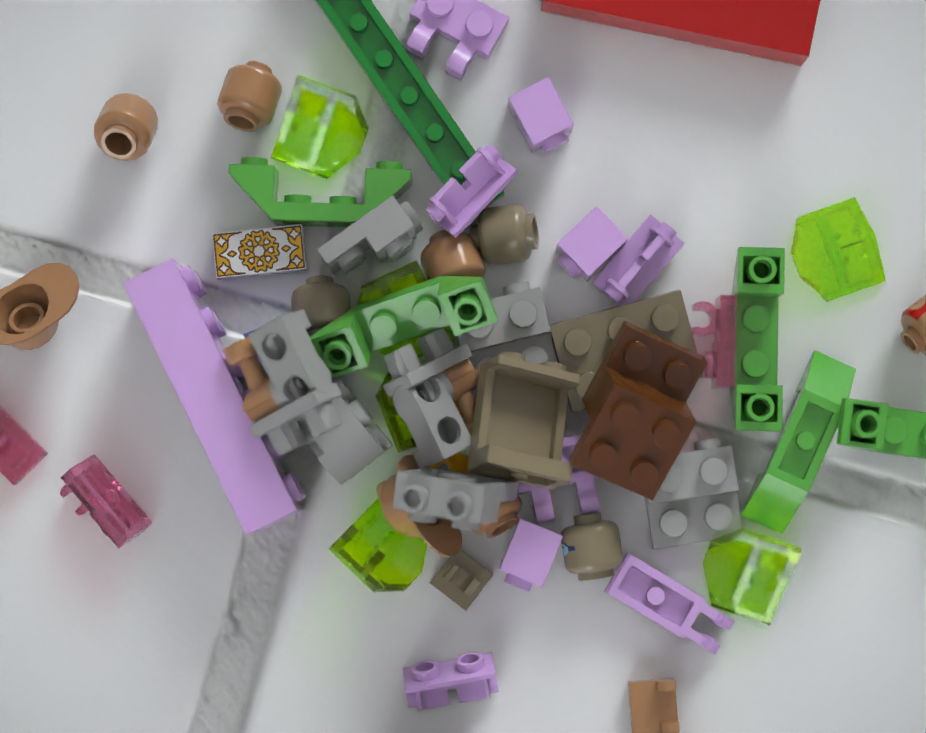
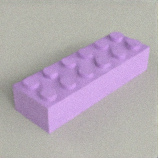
M172 258L123 282L245 535L256 534L304 510L300 500L306 498L303 487L295 473L292 474L290 472L286 474L280 462V459L286 457V454L279 456L267 435L255 439L249 428L253 423L247 413H244L242 405L245 396L250 390H245L240 378L244 377L240 364L237 366L229 365L222 351L225 348L220 338L227 334L215 310L212 311L209 306L205 308L200 297L207 295L196 271H192L189 265L183 267Z

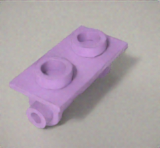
M488 144L484 149L479 147L476 150L477 152L458 170L466 179L462 185L452 177L429 199L431 205L426 211L431 215L430 218L455 238L474 221L481 211L519 173L516 168L501 159V153L491 144Z
M650 214L592 283L618 306L635 302L685 243L676 236L677 233L665 222H659Z
M468 652L460 655L457 659L440 662L424 660L415 663L412 667L403 668L404 689L407 695L409 708L418 706L419 711L450 705L448 694L450 689L457 688L459 703L491 698L490 693L499 692L492 652L485 654Z

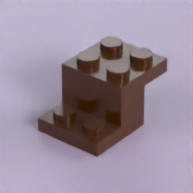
M624 321L582 398L590 420L569 457L571 465L653 500L697 422L686 401L707 365L706 359L695 352Z

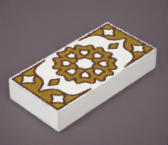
M302 224L212 233L216 278L218 280L307 271Z

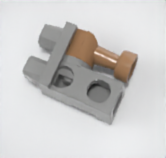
M304 309L281 315L248 334V337L222 350L229 365L237 366L240 364L250 391L245 396L242 406L244 413H247L253 423L249 428L254 438L267 435L279 456L307 443L296 421L299 418H304L313 438L341 425L332 400L340 397L342 393L337 383L332 384L330 372L325 363L318 357L306 329L311 327V324Z
M440 328L416 340L427 362L424 365H421L411 343L383 356L393 380L382 386L388 398L393 396L395 409L406 422L418 450L412 454L419 469L443 461L471 445L476 404L472 390L479 378L478 369L475 370L470 360L467 359L473 356L467 343L455 349L444 328Z

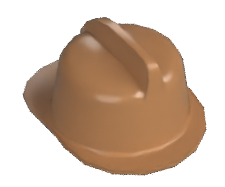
M62 263L44 264L0 290V345H11L20 350H32L42 347L52 339L57 331L59 320L69 313L78 297L80 288L78 276L70 266Z
M413 454L403 456L398 462L396 474L376 487L382 511L388 524L395 531L410 538L422 537L426 544L440 555L446 557L457 555L462 548V534L460 529L451 527L452 520L437 517L436 523L417 522L408 519V512L392 509L397 471L419 469Z

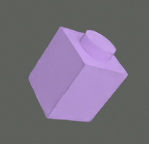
M549 77L508 97L507 106L532 153L543 148L545 153H549L569 141L566 135L572 133L574 124Z
M596 206L557 243L555 250L560 256L556 261L572 278L575 279L580 274L587 281L625 245L628 238Z
M519 518L499 566V570L507 573L504 581L527 591H530L532 584L543 587L563 536Z

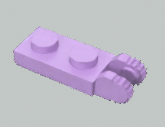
M628 552L604 590L607 594L680 638L684 639L687 637L713 654H716L720 648L716 640L705 633L700 634L691 628L699 613L709 617L711 622L721 628L730 630L735 622L706 604L707 600Z

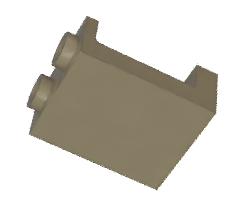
M509 351L500 352L496 357L482 363L479 371L467 471L519 481V483L549 490L571 482L573 466L571 463L561 461L568 393L570 389L580 385L581 375L566 371V366L555 362L537 364L525 361L523 354Z

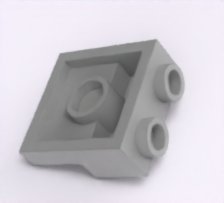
M391 196L317 248V251L333 274L339 270L347 274L360 266L367 259L364 253L369 249L380 263L387 258L394 263L414 248L411 243L413 242L412 240L417 238L416 234L423 230L421 226L422 221L408 201L400 205L394 196Z
M528 281L505 286L502 288L504 296L491 299L499 318L498 322L458 335L460 346L467 343L473 355L467 359L470 360L475 370L478 369V375L482 363L496 357L498 353L506 351L523 354L525 361L537 364L543 362L558 363L540 287L530 289ZM478 381L472 390L474 398L477 395Z
M720 438L693 442L694 451L679 453L655 498L650 500L644 497L652 549L744 536L737 494L739 485L732 445L721 447Z
M436 467L397 471L392 509L408 512V519L412 521L436 523L437 517L452 520L451 527L479 531L480 524L496 522L498 520L500 502L517 500L519 481Z

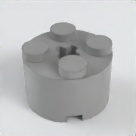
M338 376L331 380L332 384L337 383L342 395L332 400L336 408L341 425L313 438L304 418L301 417L296 421L307 441L306 445L313 449L321 464L342 485L392 447L393 444L377 424L372 428L368 426L373 422L374 418L358 398L351 403L347 400L353 394Z

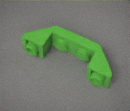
M243 157L240 164H229L228 172L233 180L276 226L302 224L305 227L347 228L391 196H394L397 200L412 186L411 169H403V163L380 161L376 162V168H365L364 204H356L357 198L351 196H331L329 203H311V196L299 194L285 195L284 202H277L278 171L275 165H268V159Z
M738 247L731 294L730 395L735 431L782 432L783 385H777L778 299L784 294L785 248Z
M439 276L356 305L311 335L310 339L318 357L325 363L330 372L331 379L367 367L371 352L449 325L454 336H458L496 323L499 318L482 277Z
M816 350L813 351L795 391L799 393L764 473L757 475L741 511V516L783 534L809 493L838 428L842 398H849L856 372L855 368Z
M842 398L837 445L863 451L926 459V412L888 407L889 404Z

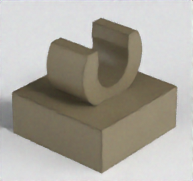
M460 549L457 555L447 559L430 584L466 611L493 576V573Z

